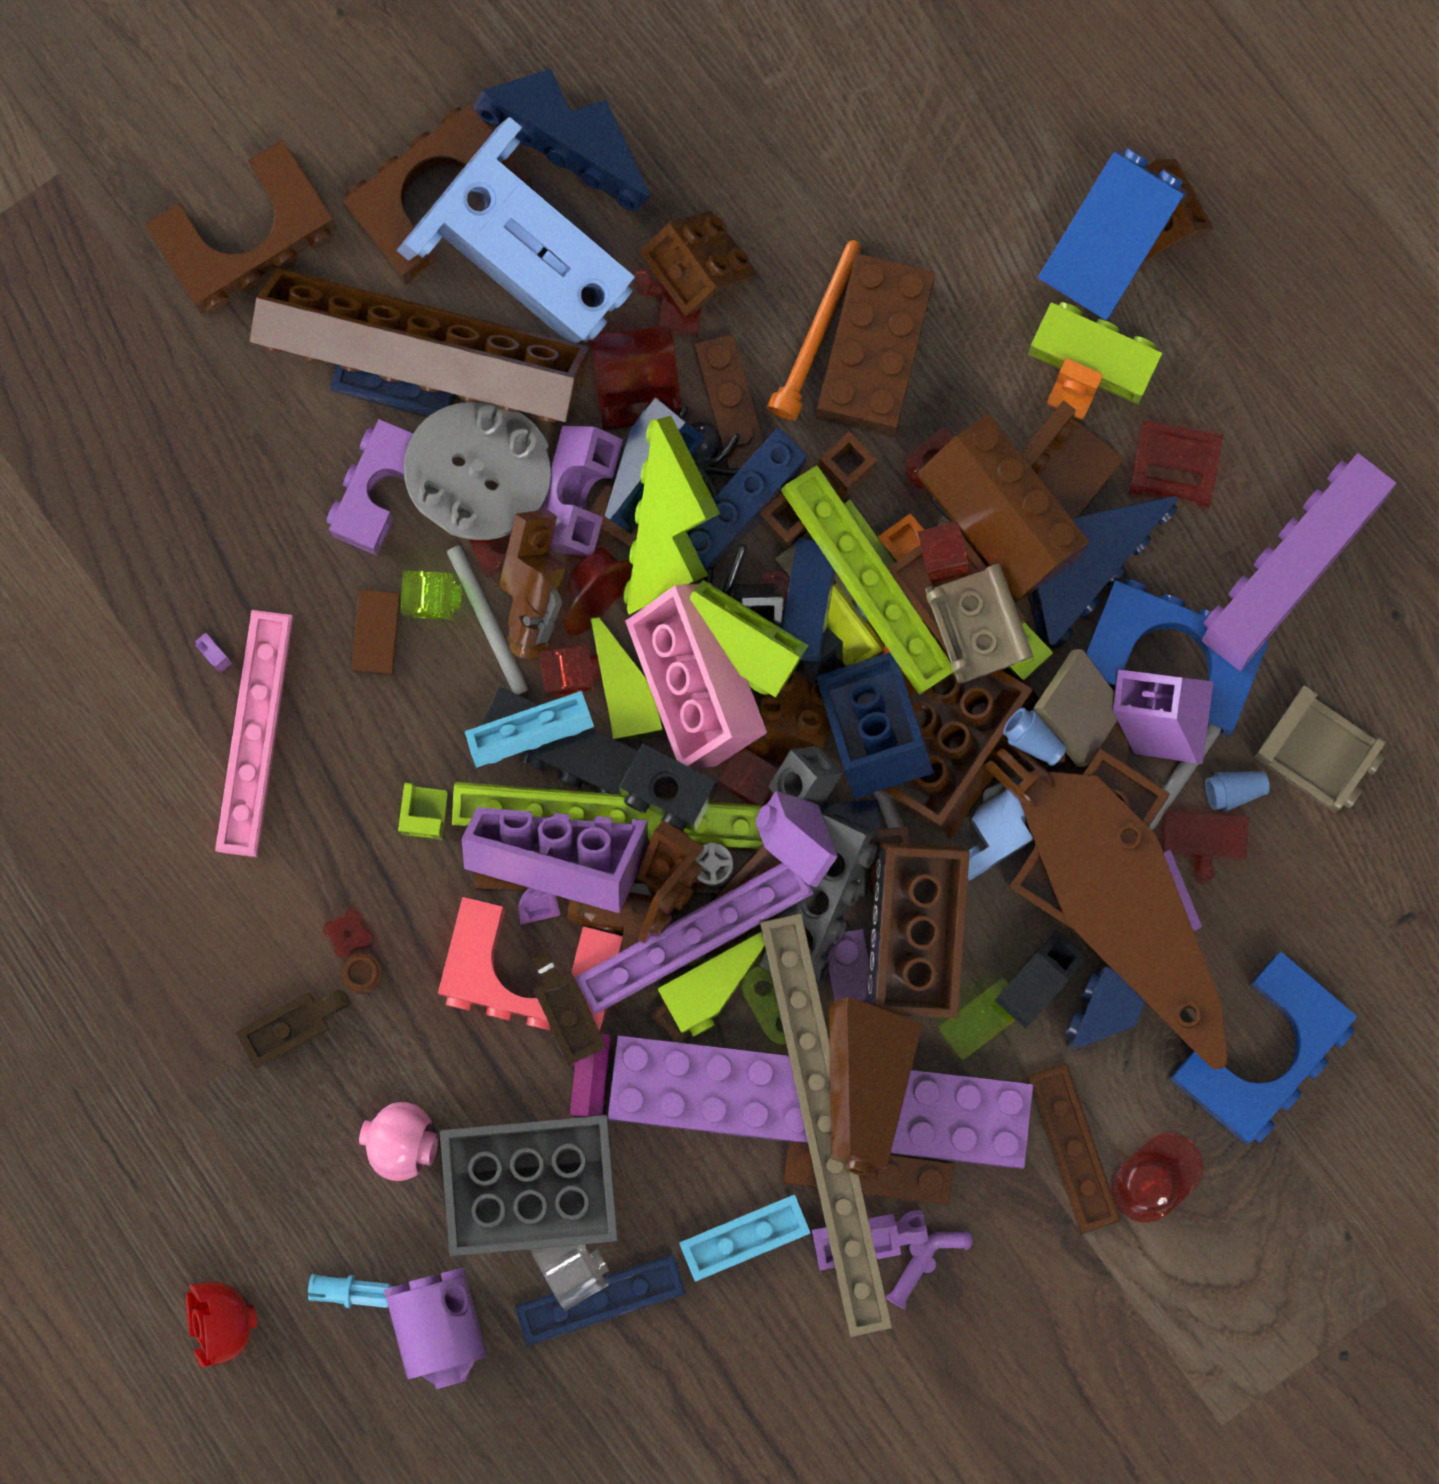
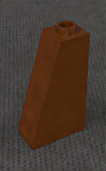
M849 996L831 1002L829 1008L832 1160L846 1164V1171L856 1175L869 1176L870 1172L885 1169L888 1166L922 1024Z

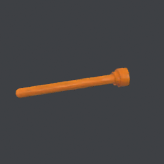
M851 240L846 244L784 387L779 388L778 392H773L766 407L769 412L780 418L796 421L803 406L800 402L802 396L799 392L849 280L856 253L860 254L861 244L856 240Z

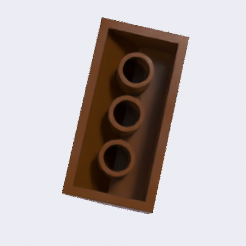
M989 414L956 435L916 474L986 565L990 567L995 564H1001L1012 598L1016 603L1079 560L1090 542Z

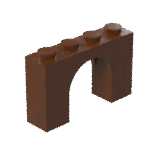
M471 103L463 109L457 107L450 111L442 119L443 125L431 134L429 131L420 134L411 142V149L399 158L392 156L379 167V173L368 182L361 180L353 185L346 193L347 198L343 200L347 213L405 285L437 261L433 249L423 258L416 255L409 261L396 251L415 228L406 216L404 209L405 197L410 185L422 173L433 168L452 167L463 170L493 133L488 124L475 112ZM510 154L501 164L532 188L530 176L513 155Z
M283 140L248 160L253 173L273 202L275 210L272 230L265 241L257 248L242 254H225L212 249L201 239L179 203L144 224L200 314L206 310L214 312L222 308L229 302L230 295L240 289L247 291L256 287L263 281L264 274L276 267L284 269L298 259V253L310 246L318 248L332 238L333 235L331 233L337 230L333 218Z

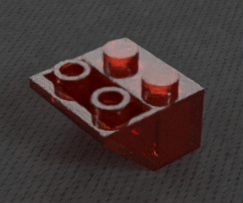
M671 325L599 334L591 340L603 430L633 426L639 419L642 411L650 405L654 398H657L679 415L682 404Z

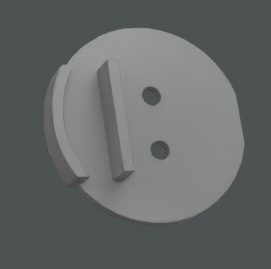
M484 401L453 404L431 414L413 433L404 458L406 488L419 512L448 533L473 540H489L511 534L516 513L540 510L546 499L551 480L550 461L547 453L549 446L536 425L519 411H504L496 404ZM454 457H461L464 459L465 464L463 466H456L453 464L452 459ZM487 481H494L497 483L498 488L496 490H489L486 488L485 483Z

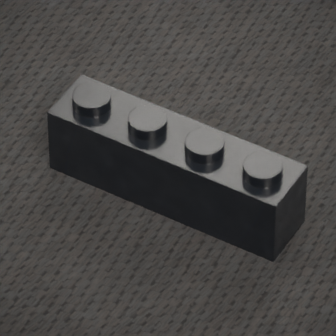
M499 687L481 725L539 705ZM587 729L577 735L567 736L543 744L537 749L526 750L518 754L523 756L520 761L521 763L540 772H543L545 766L560 773L557 778L558 780L574 788L580 789L583 783L596 789V793L621 795L619 786L638 750L597 731Z

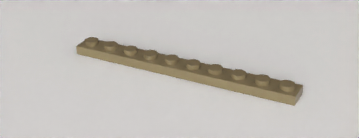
M797 914L760 922L850 1337L890 1329L892 1328L859 1175L846 1171V1164L832 1160L830 1043L802 915Z

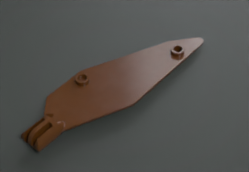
M1009 744L1013 751L1033 770L1029 774L1006 750L1001 748L996 753V756L1022 783L1017 786L992 760H989L984 766L1020 802L1066 923L1210 1068L1215 1070L1224 1068L1228 1057L1222 1003L1157 835L1098 776L1048 772L1032 755ZM1191 1008L1196 1012L1197 1017L1193 1022L1187 1023L1181 1019L1180 1014L1184 1009Z

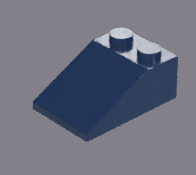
M890 652L816 676L841 762L855 799L934 773L900 667Z

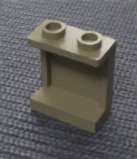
M1304 685L1253 758L1332 812L1336 813L1343 805L1350 809L1363 791V788L1357 785L1366 772L1373 775L1385 759L1386 755L1381 752V749L1386 741L1380 737L1374 739L1315 699L1318 694Z

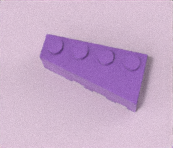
M477 807L462 837L464 869L620 913L648 848V820L633 819L632 824L612 823V818L595 816V821L570 820V814L554 813L552 817L543 818L532 817L531 811Z

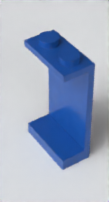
M1127 148L1125 152L1120 149L1114 151L1038 276L1040 280L1106 321L1112 317L1120 304L1119 300L1178 204L1188 193V191L1181 188L1184 182L1182 179L1165 169H1162L1160 174L1146 166L1149 160L1131 148Z

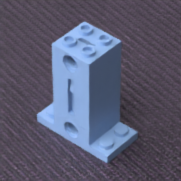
M508 117L495 129L396 251L408 261L416 255L423 258L426 254L430 253L443 237L563 339L573 343L583 340L586 343L589 339L593 340L606 325L607 321L603 318L604 314L608 310L611 312L615 307L618 309L632 293L633 290L628 285L635 276L501 164L520 143L515 135L522 127L512 118ZM468 194L478 197L482 205L481 211L471 209L467 202ZM582 289H586L591 293L593 297L592 307H588L582 301Z

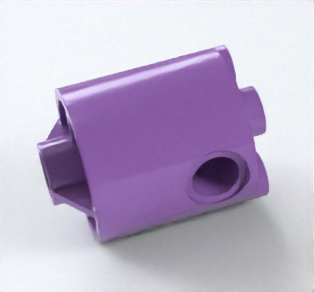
M464 1267L441 1273L442 1282L439 1275L410 1281V1291L408 1283L384 1289L407 1380L421 1376L433 1383L435 1389L468 1381L467 1375L475 1361L488 1357Z

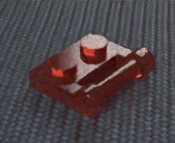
M1143 420L1129 493L1141 495L1142 492L1168 497L1177 496L1178 499L1197 502L1199 507L1210 508L1224 435ZM1147 465L1202 475L1201 486L1145 476Z

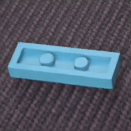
M579 691L464 732L477 768L489 763L499 762L503 758L526 750L537 749L543 744L567 736L577 735L581 731L594 727L583 693Z
M794 1194L684 1240L679 1244L696 1282L810 1234V1230Z

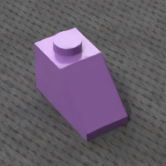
M776 791L768 804L760 809L755 822L764 847L808 885L817 887L838 857L818 804Z

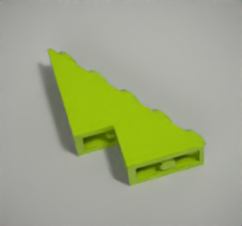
M671 415L652 419L646 432L647 443H650L648 459L645 460L641 469V483L644 484L642 500L639 501L635 512V522L639 526L637 540L633 542L629 555L630 563L633 564L632 576L624 591V602L628 604L627 611L629 615L640 611L676 585L693 584L708 576L686 531L719 515L720 512Z

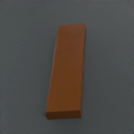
M1064 1063L1028 1075L1029 1084H1033L1032 1093L1080 1233L1084 1234L1120 1222L1121 1218L1068 1064Z

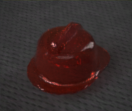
M598 548L594 551L593 555L586 557L572 570L568 580V592L573 603L567 612L564 622L567 634L572 636L579 635L592 627L591 619L601 618L611 605L624 594L625 587L632 576L633 564L630 563V560L619 561L605 548Z
M1173 1133L1158 1135L1146 1142L1122 1164L1114 1176L1112 1194L1119 1211L1130 1220L1142 1223L1154 1222L1169 1214L1200 1182L1203 1171L1201 1154L1194 1143L1184 1136Z

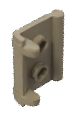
M1001 564L992 565L983 571L935 588L931 586L925 588L926 598L933 610L948 652L953 674L959 683L982 677L1034 657Z

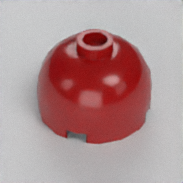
M213 1281L190 1284L189 1288L192 1292L186 1293V1315L190 1337L195 1336L201 1348L193 1349L199 1365L206 1368L234 1360L244 1351L249 1343L250 1329L257 1327V1317L253 1304H246L242 1294L236 1288L223 1282Z

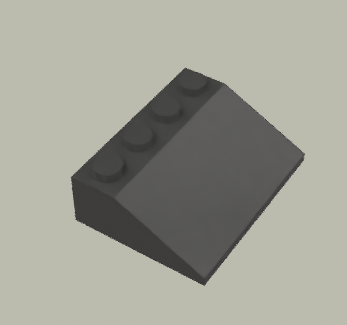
M607 1115L440 1130L450 1257L618 1242L611 1136Z

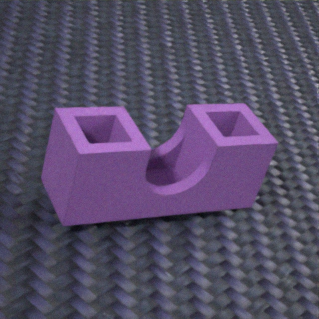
M378 419L374 429L369 427L366 430L360 444V450L364 452L358 466L354 464L350 466L343 486L347 488L341 502H334L327 517V523L330 524L329 531L334 538L378 556L394 519L389 511L371 502V491L374 485L382 478L392 476L404 480V458L413 433Z
M562 426L551 467L549 490L540 509H548L557 516L549 550L562 555L593 557L603 517L587 511V495L591 487L598 480L614 478L623 439L596 427Z

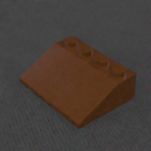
M939 644V646L941 647V649L943 650V652L945 653V655L947 656V658H948L949 661H950L949 655L946 653V651L943 649V647ZM1002 670L964 683H959L956 676L952 673L920 695L906 675L902 674L934 773L880 790L879 792L950 839L955 835L994 777L984 765L989 760H992L1000 768L1002 762L996 756V753L1001 748L1008 753L1012 750L1008 744V737L1003 734L1007 721L1020 708H1025L1028 711L1034 710L1033 708L1039 701L1032 688Z

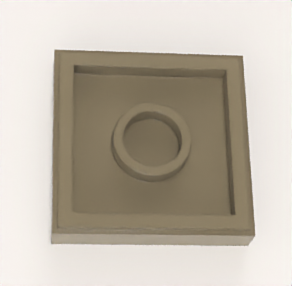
M1083 649L1070 652L1033 708L1061 742L1066 745L1065 752L1077 767L1089 765L1117 722L1113 712L1115 692Z

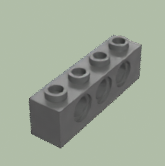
M823 814L822 816L836 854L839 853L845 860L843 873L838 875L831 865L818 886H810L814 892L812 896L784 910L780 915V918L797 914L802 915L804 928L810 931L813 936V945L809 951L816 983L817 981L821 982L829 970L830 959L827 957L832 945L837 944L844 934L846 922L843 919L848 907L853 906L858 900L862 890V884L859 881L864 869L869 868L874 862L878 846L875 845L879 836L878 833L837 814ZM821 891L829 898V907L825 913L819 910L816 903L817 896ZM765 951L760 967L770 971L767 952Z

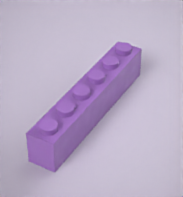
M1359 453L1355 455L1349 464L1342 460L1327 478L1331 485L1324 493L1317 489L1303 506L1307 513L1302 519L1298 521L1293 517L1278 535L1283 540L1275 550L1268 546L1253 565L1258 569L1250 579L1243 575L1228 594L1233 598L1225 609L1218 605L1203 623L1208 627V630L1202 642L1240 672L1385 502L1395 487L1396 482Z

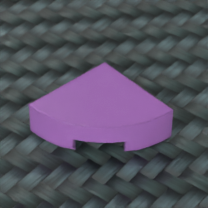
M206 632L195 641V646L218 672H223L232 664Z
M528 888L524 892L518 904L521 925L561 915L556 895L533 888Z

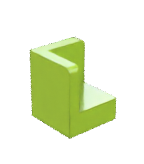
M405 782L398 827L400 834L442 840L448 801L447 791L416 787L413 783Z

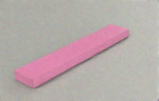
M258 610L251 611L215 849L218 853L258 858L294 618L292 615Z

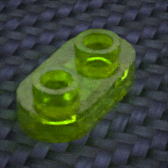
M757 967L751 970L743 980V996L767 1038L775 1044L787 1045L784 1032L778 1031L775 1026L776 1020L780 1018V1012L771 972L762 967ZM760 981H766L771 986V991L766 996H759L755 992V986Z

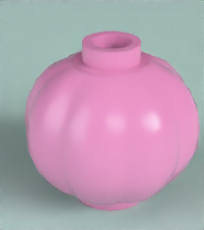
M397 1102L383 1108L372 1122L364 1121L360 1132L359 1144L366 1146L369 1163L376 1173L388 1180L404 1181L418 1175L424 1165L431 1166L433 1164L439 1146V1134L433 1132L432 1120L422 1108L409 1102Z

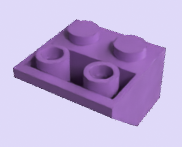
M1118 669L1113 712L1133 753L1203 764L1213 681Z

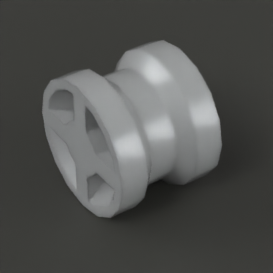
M709 843L703 845L705 848L699 864L706 869H702L697 879L708 887L723 886L734 873L733 858L727 848L720 844Z

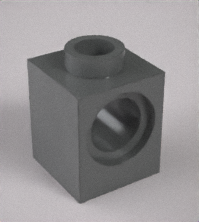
M818 746L792 749L768 787L773 793L776 791L818 804L821 809L843 772Z

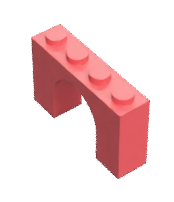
M462 897L438 994L447 998L446 1005L470 1011L471 1004L487 1007L486 1015L510 1021L511 1014L527 1017L526 1025L550 1031V1025L538 999L524 998L511 993L504 988L497 977L494 967V954L505 909L502 906ZM583 927L571 971L574 979L578 975L620 953L623 936ZM582 993L601 1034L607 1009L595 1015Z

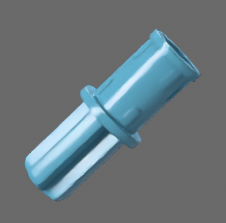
M312 1274L308 1286V1293H311L308 1295V1300L344 1304L345 1308H351L352 1304L387 1308L384 1289L391 1288L392 1286L388 1283L355 1280L354 1275H349L348 1278H335Z

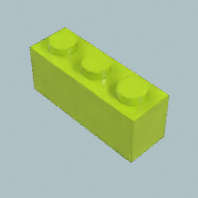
M1051 302L1031 343L1028 355L1058 369H1061L1066 358L1071 359L1103 374L1099 385L1100 388L1139 405L1162 355L1161 352L1155 350L1156 345L1139 336H1135L1133 339L1118 333L1119 328L1102 319H1098L1097 322L1091 321L1081 316L1082 311L1071 304L1061 302L1060 305H1056Z

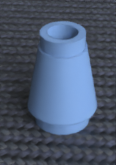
M1020 708L1010 717L1003 729V734L1008 737L1010 745L1042 761H1046L1049 765L1057 763L1065 753L1066 745L1061 742L1034 710L1028 711L1025 708Z
M1263 770L1257 772H1215L1213 777L1206 778L1205 792L1212 810L1221 809L1223 812L1267 795L1270 790L1268 777Z

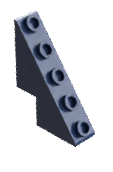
M551 69L485 89L473 106L479 117L492 125L499 126L508 117L512 118L522 127L515 135L520 144L531 146L546 155L548 160L555 166L570 170L581 177L587 186L593 189H600L616 199V202L624 209L635 212L639 211L649 198L650 193L607 101L604 100L570 111Z
M780 427L769 436L713 499L720 514L686 531L706 572L758 526L759 513L782 493L781 489L787 483L800 476L808 455Z
M1177 496L1163 497L1071 517L1090 541L1079 560L1029 594L1037 635L1046 645H1053L1055 648H1059L1069 639L1073 633L1070 626L1079 616L1084 618L1096 607L1099 602L1096 596L1105 585L1108 587L1112 586L1115 580L1117 581L1123 575L1125 568L1122 565L1131 554L1136 556L1146 548L1151 541V537L1148 534L1157 523L1163 525L1173 516L1177 510V506L1174 504L1177 501Z

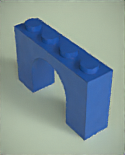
M1124 579L1123 583L1115 580L1087 648L1086 655L1110 687L1116 690L1118 669H1125L1133 646L1143 636L1163 629L1176 630L1187 634L1202 648L1208 664L1207 681H1213L1208 724L1221 728L1219 733L1229 737L1235 729L1269 641L1263 644L1240 672L1202 642L1208 630V627L1203 623L1212 611L1201 609L1197 613L1184 608L1185 602L1179 598L1168 594H1162V597L1159 598L1146 593L1147 587L1139 582Z
M1281 951L1274 955L1249 986L1281 1012L1293 1029L1295 1053L1287 1070L1274 1081L1252 1083L1235 1076L1226 1067L1220 1070L1210 1068L1193 1051L1169 1079L1244 1144L1251 1143L1253 1139L1260 1143L1276 1125L1270 1120L1280 1107L1287 1111L1302 1094L1297 1087L1307 1076L1314 1080L1328 1064L1329 1061L1324 1056L1334 1044L1341 1048L1356 1030L1351 1024L1357 1016Z

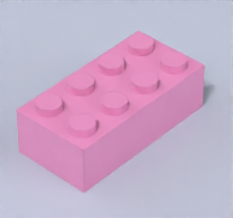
M699 584L676 585L625 621L676 760L692 769L715 767L767 733L748 680L740 676L689 598Z

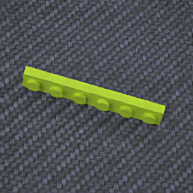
M816 465L787 483L781 489V492L917 693L920 695L952 674L951 662L820 468Z

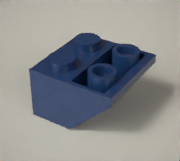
M1104 967L1098 974L1092 973L1091 976L1089 975L1080 996L1081 999L1086 1001L1082 1013L1078 1011L1075 1014L1073 1013L1064 1033V1037L1070 1039L1067 1049L1077 1051L1128 1031L1137 1024L1145 1001L1113 969Z

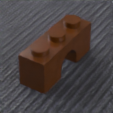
M849 431L819 458L817 466L840 500L843 501L876 471L878 460ZM783 493L778 495L759 513L760 524L785 550L808 532Z

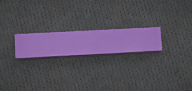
M781 863L667 926L660 937L653 934L645 944L641 941L578 975L575 977V980L592 1012L596 1015L754 928L760 922H765L812 896L814 892L810 885L785 864Z

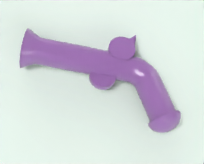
M965 1230V1232H934L928 1235V1242L919 1245L910 1244L909 1252L913 1257L892 1293L885 1296V1298L906 1310V1301L922 1273L934 1271L936 1262L932 1256L937 1249L958 1248L965 1249L966 1251L971 1248L973 1236L968 1230Z

